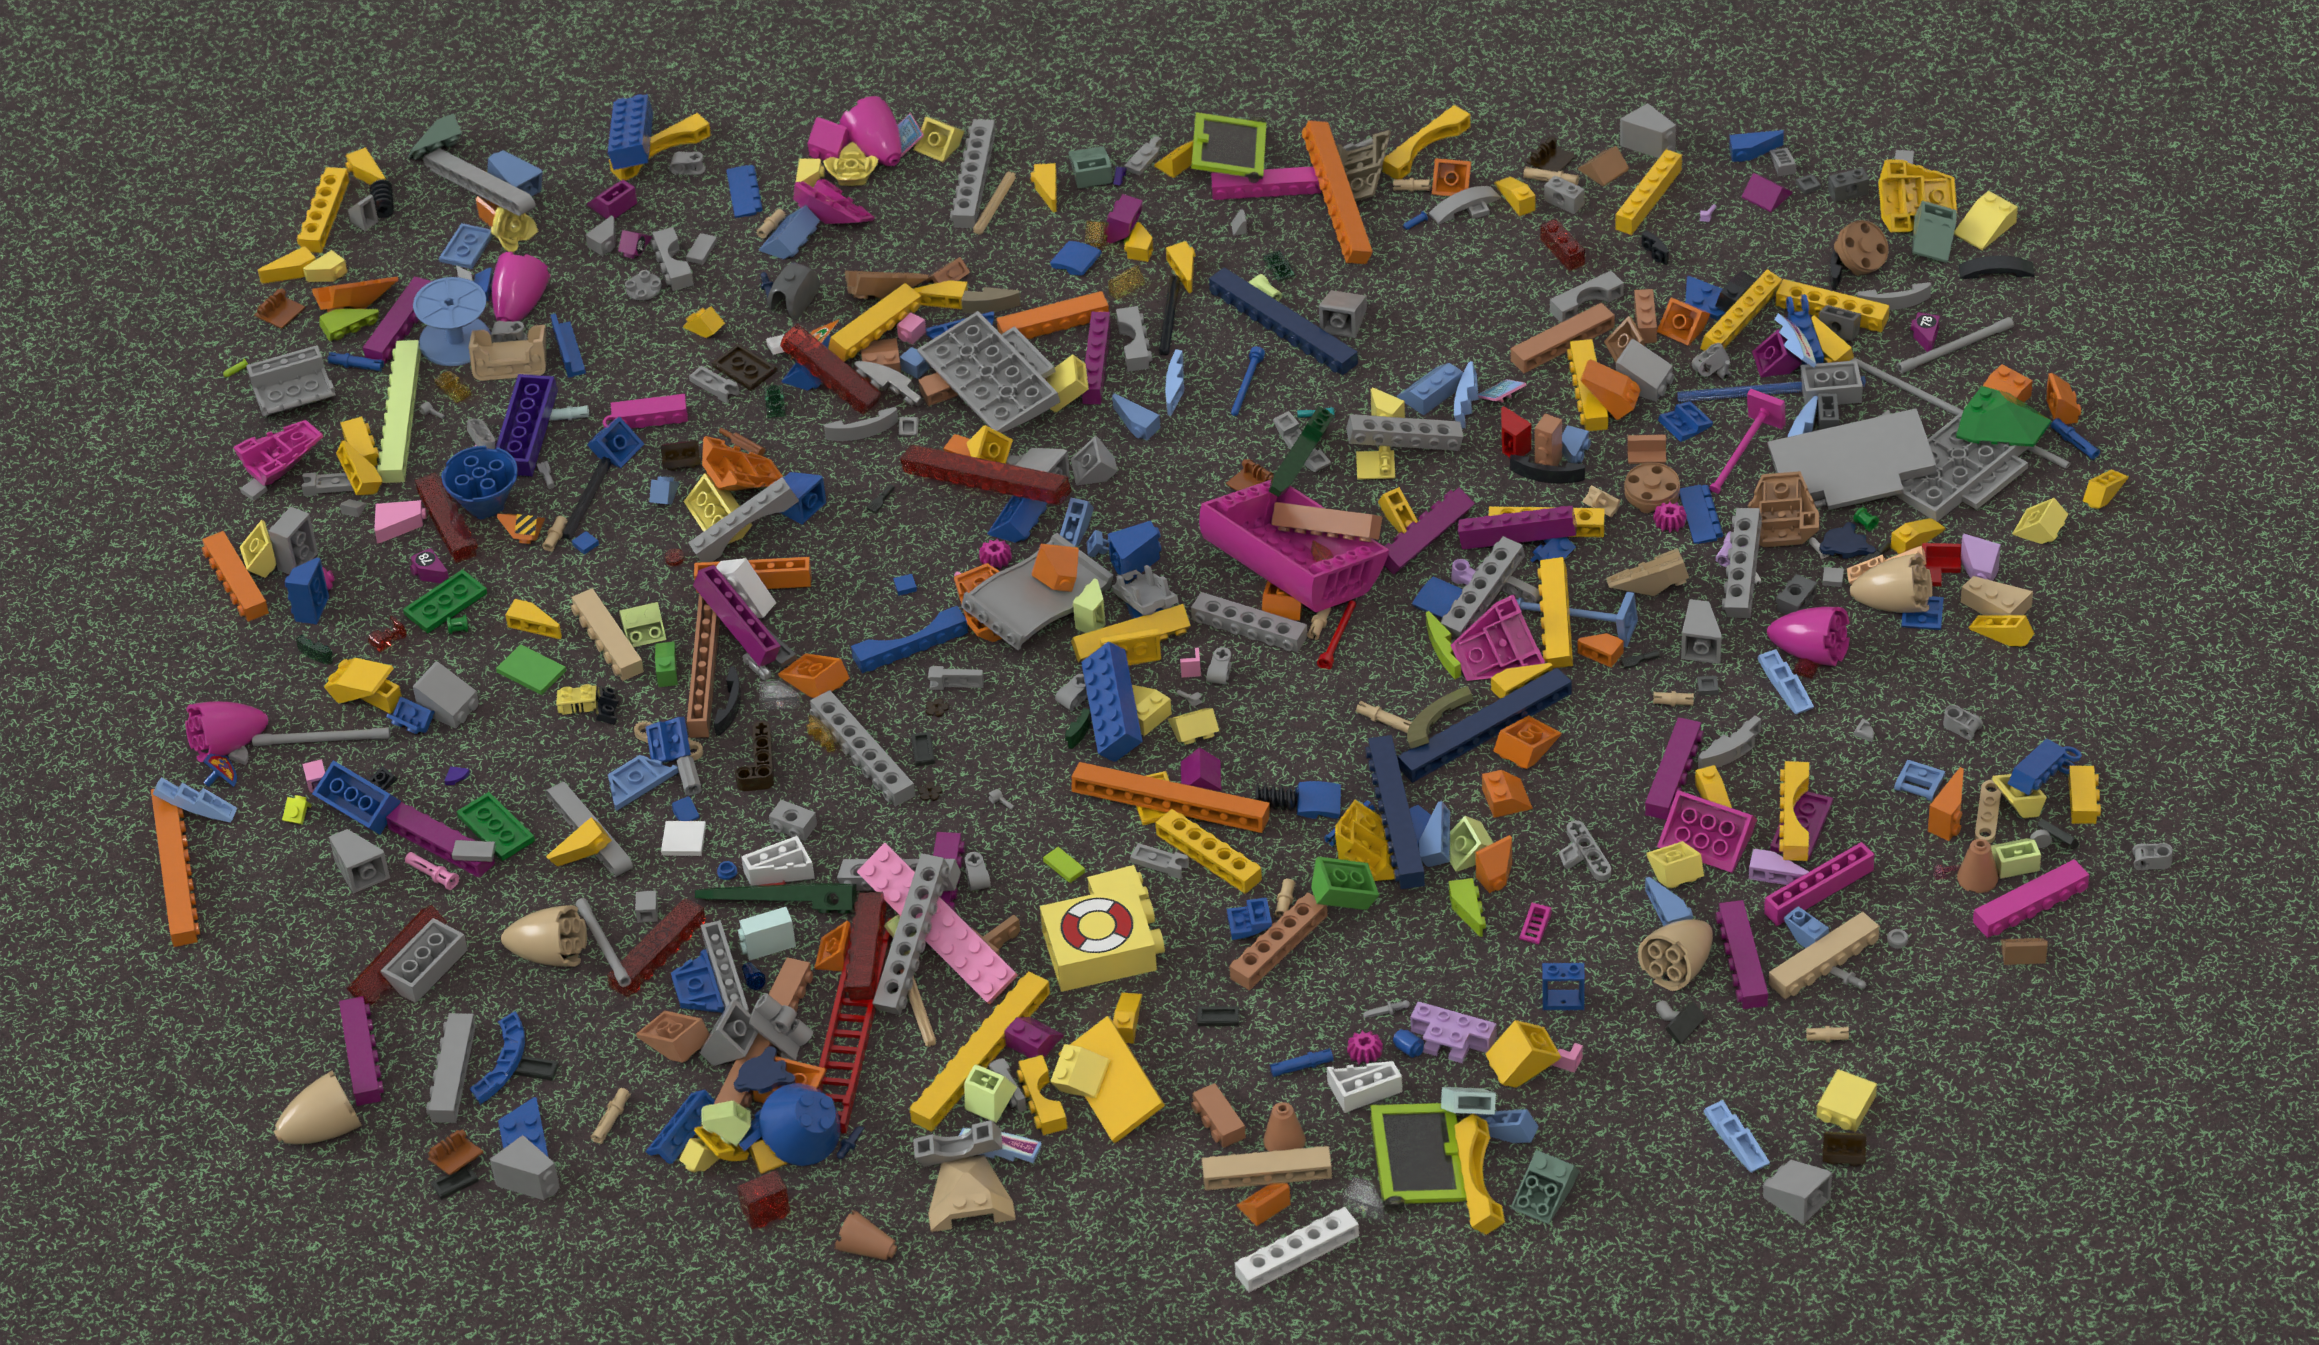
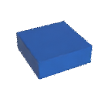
M585 531L572 540V545L585 555L598 546L599 542Z
M912 574L893 578L898 596L917 591Z

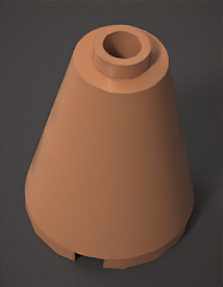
M1976 839L1971 842L1958 870V882L1967 891L1971 890L1976 893L1989 892L1995 888L1999 879L1991 845L1984 839Z
M1285 1102L1276 1104L1272 1109L1264 1134L1263 1142L1265 1148L1269 1152L1296 1148L1303 1149L1306 1138L1293 1107Z
M852 1210V1214L849 1213L839 1232L842 1238L841 1242L836 1241L835 1249L882 1260H887L889 1257L893 1258L897 1250L894 1239L854 1210Z

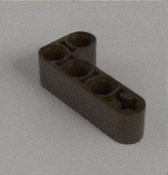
M757 721L752 727L754 765L741 766L735 771L737 788L741 791L765 790L774 785L772 735L770 724L767 721Z

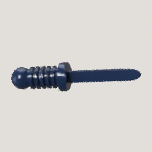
M762 272L760 276L763 283L760 287L762 290L765 289L768 299L769 292L774 283L769 281L766 272Z
M856 1127L848 1139H842L840 1143L842 1147L837 1152L838 1159H843L850 1149L854 1150L856 1148L855 1142L865 1127Z

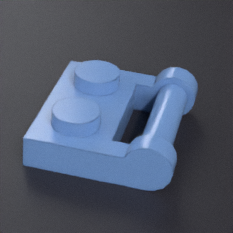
M1907 760L1896 780L1894 790L1910 792L1926 797L1928 801L1933 802L1945 778V771ZM1905 780H1906V781H1909V782H1912V783H1916V784L1925 786V787H1928V788H1930V789L1927 790V789H1924V788H1921V787H1917V786H1914V785L1905 783Z

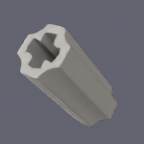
M688 755L680 757L677 760L685 794L690 796L700 793L702 789L693 757Z

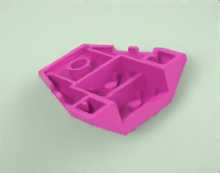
M826 179L817 180L814 188L804 181L796 182L794 185L793 200L798 203L800 208L806 205L824 224L873 221L875 218L863 207L854 205L852 198L842 196L843 191Z
M304 420L283 427L284 431L275 434L272 431L268 432L266 437L257 440L255 437L249 438L233 448L247 472L263 486L272 484L292 469L323 438L322 433L308 421Z
M1514 594L1496 602L1450 645L1456 659L1461 663V670L1467 681L1489 679L1509 668L1545 663L1524 620Z

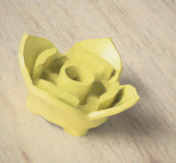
M851 142L842 149L838 159L829 157L823 162L827 171L836 178L839 185L855 186L864 185L867 182L866 180L869 178L870 173L878 164V158L875 156L867 158L864 152L854 142Z
M502 207L496 209L491 233L499 239L501 245L508 252L514 253L518 249V241L528 240L538 232L535 221L525 213L518 216Z

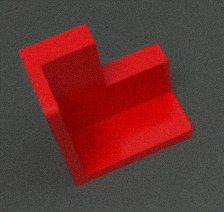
M1922 543L1927 563L1924 566L1930 570L1933 587H1941V573H1961V544Z

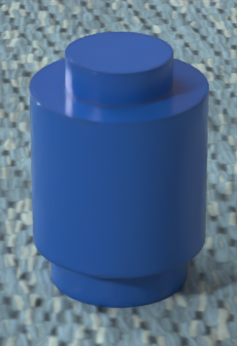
M1400 1029L1393 1037V1043L1396 1048L1411 1058L1419 1056L1424 1050V1041L1408 1030Z

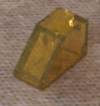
M1086 221L1085 243L1096 248H1100L1101 244H1105L1107 238L1106 229L1109 223Z

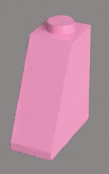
M421 500L376 504L374 531L377 543H382L422 527L423 519H427L426 508L422 507Z

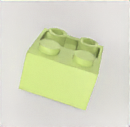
M1094 578L1073 601L1075 628L1085 633L1101 629L1106 625L1103 596L1098 579Z
M658 602L619 610L624 634L633 647L666 640Z
M2026 838L1991 846L2000 879L2040 871L2041 853L2035 840Z
M975 1064L964 1082L965 1109L997 1123L1017 1086L1005 1076Z
M735 1101L707 1105L701 1109V1124L709 1133L715 1132L725 1143H732L737 1146L751 1127V1111Z

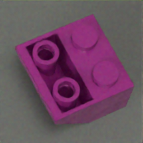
M621 180L587 202V206L606 219L610 216H613L615 219L637 204L635 187Z
M1122 194L1121 198L1116 200L1113 212H1109L1107 217L1109 225L1105 234L1108 235V243H1114L1129 237L1142 213L1143 200Z

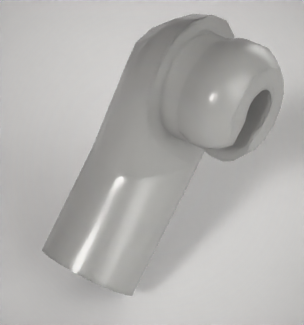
M1664 1000L1656 1004V1011L1665 1021H1672L1680 1013L1679 1011H1673Z

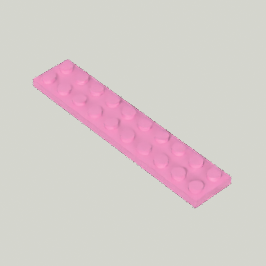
M884 843L860 867L857 873L901 916L915 872ZM929 894L922 896L921 900L926 899ZM938 897L937 911L932 916L931 930L929 934H926L925 941L988 1004H991L1018 974L960 916ZM923 913L917 914L915 918L921 917Z

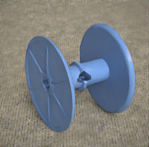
M446 277L428 283L416 294L413 301L415 315L421 322L427 325L420 335L419 345L422 354L429 361L442 366L467 364L471 362L469 343L472 331L485 330L491 335L488 326L478 319L486 306L485 293L478 284L465 278Z

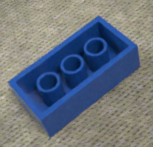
M334 760L312 793L317 798L381 835L387 825L386 817L401 803L400 800Z

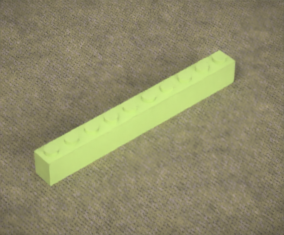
M419 340L397 341L396 349H393L394 361H391V371L393 373L389 375L391 387H388L389 400H386L387 413H384L386 426H383L384 439H381L382 452H379L381 465L377 467L382 483L405 482L421 358Z

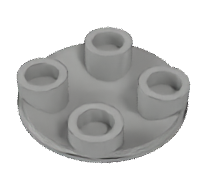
M642 270L638 275L625 282L626 293L635 300H648L660 292L662 283L656 275L651 274L648 270Z

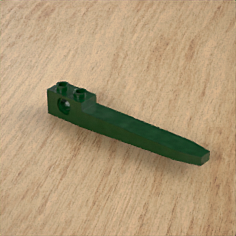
M1317 407L1273 476L1269 492L1280 497L1289 489L1335 415L1325 408Z
M805 883L705 888L695 890V898L812 901V909H818V913H831V910H838V913L846 914L850 913V910L857 908V884ZM832 893L836 894L839 898L837 904L833 903L830 899Z

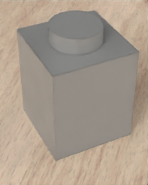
M656 891L636 892L635 912L638 923L658 921Z

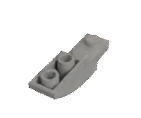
M856 361V372L861 377H868L872 380L870 383L878 390L881 387L885 391L889 387L895 394H902L905 397L904 400L909 405L913 406L915 404L919 407L922 404V398L911 390L913 386L912 380L905 375L884 365Z
M1753 716L1737 732L1732 733L1730 738L1723 734L1718 740H1714L1711 746L1706 751H1702L1698 756V769L1715 765L1716 768L1721 767L1749 752L1755 747V736L1761 732V719Z

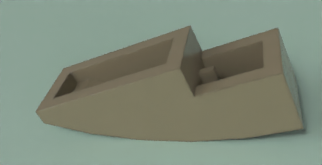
M984 287L983 292L964 290L961 300L963 313H975L977 311L980 313L996 312L1017 307L1021 304L1020 290Z

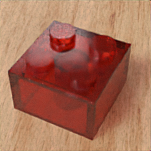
M776 1170L737 1186L741 1211L751 1229L764 1227L767 1223L776 1219H782L791 1213L787 1188Z

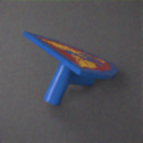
M208 754L203 762L213 769V772L204 780V784L210 787L221 776L234 787L237 775L229 758L225 755Z

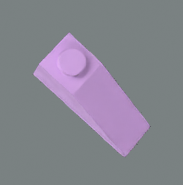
M1753 849L1749 866V879L1788 885L1809 873L1793 862L1783 860L1782 856L1773 851Z

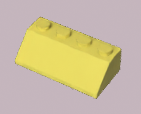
M704 473L684 500L685 505L703 532L740 507L730 491L718 489L712 478ZM750 523L741 529L729 543L743 538L752 524Z

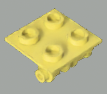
M1379 446V451L1356 452L1357 479L1395 478L1394 450H1390V446Z
M585 684L579 688L563 687L561 690H557L556 704L558 713H562V715L572 714L571 704H573V710L576 713L575 703H579L580 713H582L581 703H583L584 712L594 711L596 709V686Z

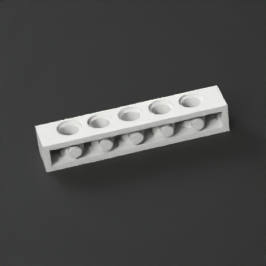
M1345 1207L1335 1210L1330 1215L1320 1220H1315L1312 1224L1296 1230L1285 1238H1280L1275 1243L1265 1248H1260L1257 1252L1247 1257L1241 1258L1235 1263V1274L1247 1291L1251 1292L1359 1236V1224Z

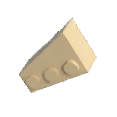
M1973 576L1962 586L1961 603L1983 615H2024L2032 607L2033 591L1976 576Z

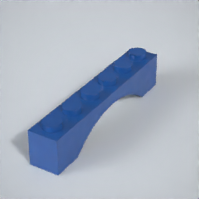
M954 606L939 612L937 617L927 627L911 636L895 640L868 639L851 646L852 657L862 673L873 671L877 667L891 664L903 657H909L916 652L925 651L929 647L943 644L955 637L963 636L968 633L967 621L959 607Z

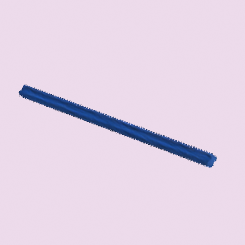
M1860 376L1862 386L1864 385L1865 387L1866 379L1864 376ZM1802 382L1774 383L1762 386L1751 385L1748 387L1741 386V388L1740 386L1734 388L1727 387V389L1720 388V390L1715 388L1713 390L1706 389V391L1705 389L1687 392L1680 391L1677 392V399L1679 403L1680 400L1682 403V400L1683 402L1685 400L1686 402L1687 400L1688 402L1689 400L1694 402V399L1695 401L1696 399L1697 401L1699 399L1703 401V398L1705 401L1706 398L1707 400L1708 398L1709 400L1710 398L1715 400V397L1716 400L1717 398L1720 399V397L1721 399L1722 397L1727 399V396L1728 399L1729 396L1730 398H1734V396L1735 398L1736 396L1741 398V395L1742 397L1743 395L1744 397L1747 396L1750 389L1768 395L1769 393L1770 395L1771 393L1776 395V392L1777 395L1778 392L1779 394L1781 392L1785 394V391L1787 394L1788 391L1789 394L1790 391L1791 393L1792 391L1797 393V390L1799 393V390L1802 392Z

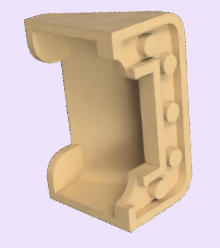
M545 325L532 326L528 331V340L492 343L489 332L473 330L469 343L472 374L475 379L485 381L517 378L518 374L542 375L546 370Z

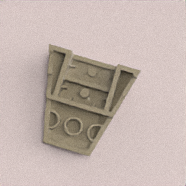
M1389 130L1374 134L1372 145L1348 152L1341 144L1336 146L1355 201L1375 195L1390 136Z

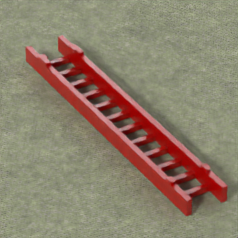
M855 916L850 933L848 949L819 1067L826 1069L818 1087L819 1090L822 1091L824 1084L849 1086L846 1095L826 1094L832 1098L833 1102H842L844 1105L843 1111H838L841 1119V1133L845 1134L847 1133L876 1010L873 1000L892 941V936L887 929L883 938L859 936L862 926L861 916ZM857 943L882 944L881 952H857ZM854 958L878 960L877 969L852 967ZM850 973L875 975L873 984L848 982ZM846 989L871 991L869 1000L845 998ZM842 1006L867 1007L866 1015L841 1014ZM839 1021L863 1023L862 1031L838 1030L837 1027ZM835 1037L860 1039L858 1047L833 1045ZM831 1052L856 1054L854 1063L829 1060ZM827 1068L852 1070L851 1078L826 1077Z

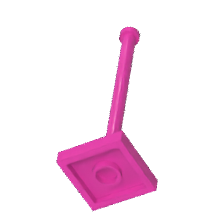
M1753 389L1749 390L1747 393L1748 417L1755 419L1715 483L1710 485L1709 489L1711 492L1720 493L1721 486L1762 422L1779 429L1784 428L1786 425L1784 400Z

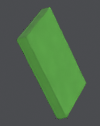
M520 644L496 668V671L542 695L566 672V667Z

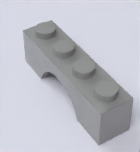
M674 228L652 232L653 251L657 250L655 252L658 262H661L662 274L666 273L664 275L666 284L671 285L673 291L693 286L692 272L688 262L672 258L674 254L680 251Z
M1609 271L1551 298L1550 312L1560 322H1564L1577 315L1578 306L1587 300L1598 299L1609 303L1624 296V283L1612 271Z
M1138 306L1116 309L1119 334L1127 335L1134 339L1130 344L1124 346L1127 372L1149 369L1152 355L1151 350L1147 351L1150 348L1149 340L1145 338L1147 336L1146 326H1142L1144 324L1143 313H1139Z
M992 1120L973 1124L969 1132L960 1136L941 1137L932 1134L913 1139L915 1159L924 1167L1003 1149L1001 1129Z

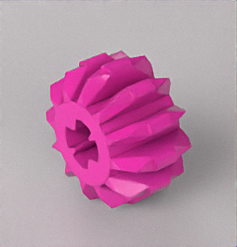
M1662 502L1661 506L1656 507L1654 514L1656 527L1661 528L1662 532L1667 529L1670 533L1673 529L1678 532L1679 528H1684L1687 516L1684 507L1679 506L1678 502L1675 504H1671V502L1665 504Z
M998 538L996 541L989 540V543H983L979 550L981 564L988 563L994 568L998 567L1000 570L1002 565L1008 566L1012 558L1010 546L1006 544L1005 540L1000 542Z
M1362 1030L1361 1034L1354 1033L1353 1037L1349 1038L1347 1053L1352 1061L1357 1060L1358 1065L1362 1061L1367 1065L1369 1061L1376 1063L1377 1058H1381L1383 1045L1381 1040H1379L1378 1034L1373 1035L1371 1031L1364 1033Z

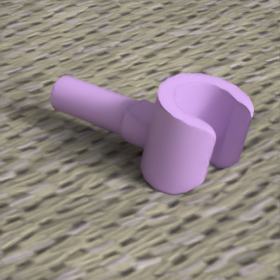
M1715 204L1707 211L1701 210L1700 221H1710L1711 214L1716 208Z

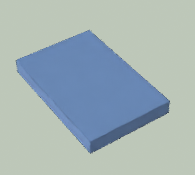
M461 223L440 255L439 262L472 269L494 236L491 233V229Z

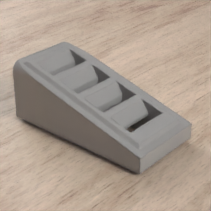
M1788 148L1770 150L1769 153L1778 176L1796 174V163Z

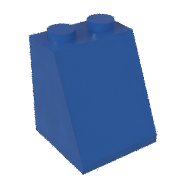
M790 472L783 479L792 489L799 502L786 511L779 513L802 525L826 504L824 481L821 475Z
M1151 521L1108 534L1110 561L1118 575L1133 570L1142 573L1145 571L1144 566L1148 565L1150 567L1160 559L1161 545L1158 541L1160 532L1158 527H1154ZM1137 574L1132 575L1133 578L1131 580H1124V583L1128 584L1137 577Z

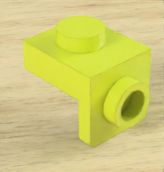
M295 795V798L287 797L282 820L303 825L307 807L311 808L312 804L306 801V797Z

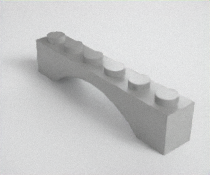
M781 477L688 543L701 562H713L722 555L729 541L746 525L763 516L784 512L799 502V500L783 477Z

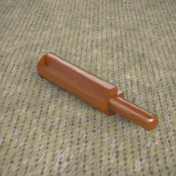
M724 428L719 429V433L732 439L731 442L742 449L761 456L765 454V448L736 432L733 434Z

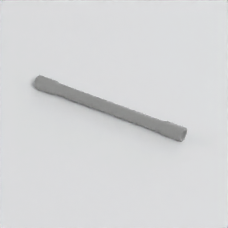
M2007 317L1917 357L1909 358L1898 363L1897 369L1903 374L1915 369L1919 365L1981 339L2013 328V320Z
M390 727L366 730L257 734L252 738L253 746H267L286 743L362 739L380 740L390 739L391 732Z
M585 898L578 899L576 907L581 916L584 917L614 971L618 983L622 987L628 986L631 979L592 913L589 903Z

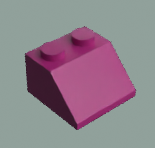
M817 117L808 141L809 155L821 160H826L829 157L838 159L842 149L849 144L848 128Z

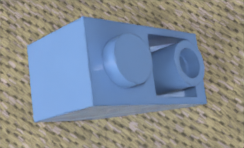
M1567 425L1562 434V453L1568 463H1582L1584 451L1588 450L1591 444L1589 431Z
M658 476L657 480H651L649 502L672 504L680 482L674 481L673 477Z
M1799 906L1784 917V921L1796 941L1805 948L1829 934V928Z

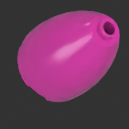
M870 96L857 101L858 105L850 111L844 112L839 124L848 128L849 142H854L864 152L866 157L875 156L878 158L879 164L886 166L898 164L902 150L901 137L896 119L889 106L878 96Z
M505 252L499 256L492 282V304L497 321H521L535 307L545 291L551 276L547 271L548 267L542 261L528 254H525L524 257L513 255V252Z
M1842 607L1802 609L1782 616L1772 622L1767 628V636L1776 646L1797 658L1821 665L1836 666L1838 660H1843L1849 647L1850 638H1846V625L1849 624L1847 612Z
M223 701L190 704L186 709L187 713H189L188 721H185L187 738L191 749L194 748L195 751H198L199 756H197V760L199 762H203L210 753L224 756L240 749L242 746L249 744L255 735L261 734L265 730L266 725H268V717L261 710L240 703ZM209 749L208 753L201 752V750Z

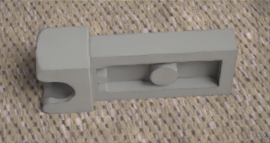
M700 366L689 375L690 382L717 396L719 400L725 403H729L728 394L739 395V387L736 382L730 379L726 380L703 366Z
M304 473L302 475L304 479L302 484L304 496H314L317 493L354 491L346 473L323 475Z
M930 666L928 680H931L929 689L943 690L944 687L983 688L984 686L983 670L944 669L943 666Z
M1138 843L1130 856V863L1182 879V868L1189 867V858L1187 855L1178 852L1173 854Z
M1004 1058L989 1064L991 1071L1005 1076L1017 1086L1010 1075V1067ZM1017 1086L1009 1104L1020 1113L1027 1109L1025 1097Z

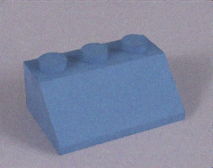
M806 205L782 221L760 247L759 251L782 259L788 256L792 258L799 251L797 248L807 242L808 239L806 237L817 230L816 225L820 220Z
M1451 363L1438 366L1397 395V398L1405 401L1407 405L1425 415L1457 391L1463 371Z

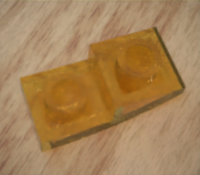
M450 371L443 372L434 379L435 384L456 403L472 395L470 388L460 383L459 377Z
M808 715L809 724H806L808 735H813L814 741H820L821 747H825L827 753L834 752V739L828 728L815 716Z

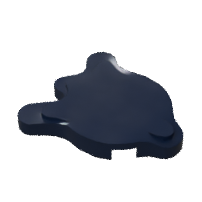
M1847 522L1842 528H1834L1826 532L1819 551L1824 555L1834 556L1835 553L1843 555L1842 558H1852L1857 555L1867 556L1868 554H1873L1876 548L1866 543L1865 535L1854 533L1855 524Z
M769 1046L765 1048L760 1056L744 1062L739 1069L737 1079L734 1081V1089L737 1092H750V1090L763 1094L778 1086L794 1084L796 1080L794 1074L786 1071L785 1061H774L776 1049Z

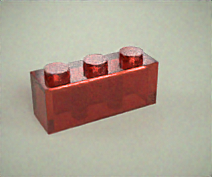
M1556 218L1540 225V240L1569 272L1585 265V249Z

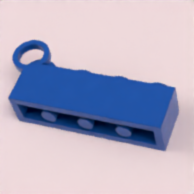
M1806 294L1801 295L1803 311L1794 312L1793 299L1791 296L1787 297L1788 320L1793 322L1806 337L1813 351L1816 364L1824 363V355L1808 313L1809 304ZM1801 360V365H1808L1806 362Z
M2046 738L2014 768L2008 784L2029 796L2034 790L2038 791L2042 783H2046L2050 775L2054 776L2057 770L2064 774H2069V769L2063 768V764L2075 766L2070 761H2079L2082 754L2076 748L2070 746L2061 747ZM2066 751L2076 754V757L2070 756Z

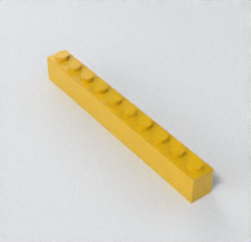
M1029 971L1024 977L1019 979L1015 988L1007 993L1003 1002L995 1007L990 1017L983 1021L978 1031L971 1035L966 1045L959 1049L954 1059L947 1063L946 1068L941 1074L935 1077L934 1082L929 1088H926L917 1102L911 1105V1122L931 1132L937 1127L965 1094L964 1082L973 1066L976 1064L987 1068L1006 1046L1004 1030L1016 1017H1030L1050 994L1048 980Z

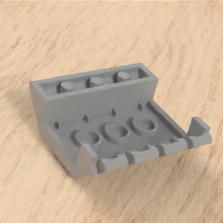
M318 345L246 365L263 417L336 396L332 381H329Z

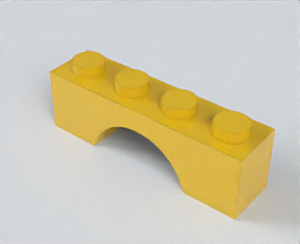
M1043 1055L1018 1061L1019 1070L1016 1071L1019 1083H1024V1086H1022L1025 1098L1029 1097L1030 1099L1028 1106L1030 1113H1035L1036 1115L1034 1117L1036 1128L1041 1129L1043 1135L1067 1129L1066 1115L1061 1102L1046 1099L1040 1094L1041 1089L1050 1083L1049 1072Z

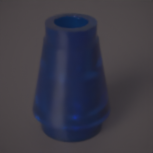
M747 962L742 966L747 986L753 990L761 989L766 982L765 975L751 962Z

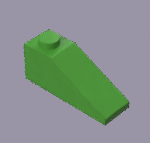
M675 641L655 644V666L658 687L678 685Z

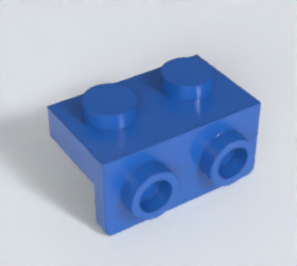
M1567 537L1545 539L1544 542L1546 544L1544 546L1540 544L1532 552L1534 556L1530 560L1534 562L1536 559L1540 561L1559 557L1565 559L1576 546Z
M400 696L394 713H387L386 717L392 719V724L399 727L405 725L408 727L407 731L418 734V732H427L435 711Z

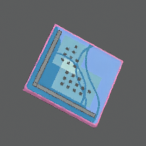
M911 113L898 124L902 146L901 157L924 136Z
M1506 379L1478 394V397L1504 402V397L1511 398V393L1526 386V383Z

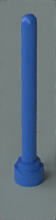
M1255 346L1251 348L1249 353L1250 364L1231 410L1233 416L1238 415L1256 366L1265 356V351L1261 347Z

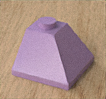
M1963 534L1961 564L1970 578L1976 576L1991 581L1994 580L1999 571L2001 544Z

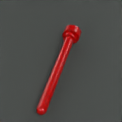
M1349 601L1326 652L1319 656L1317 665L1320 668L1328 670L1332 668L1334 663L1333 654L1356 606L1355 601Z

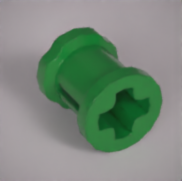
M1864 507L1858 509L1853 517L1854 522L1862 524L1869 532L1876 528L1879 523V518L1872 516Z
M467 615L452 619L447 617L449 634L463 630L469 632Z

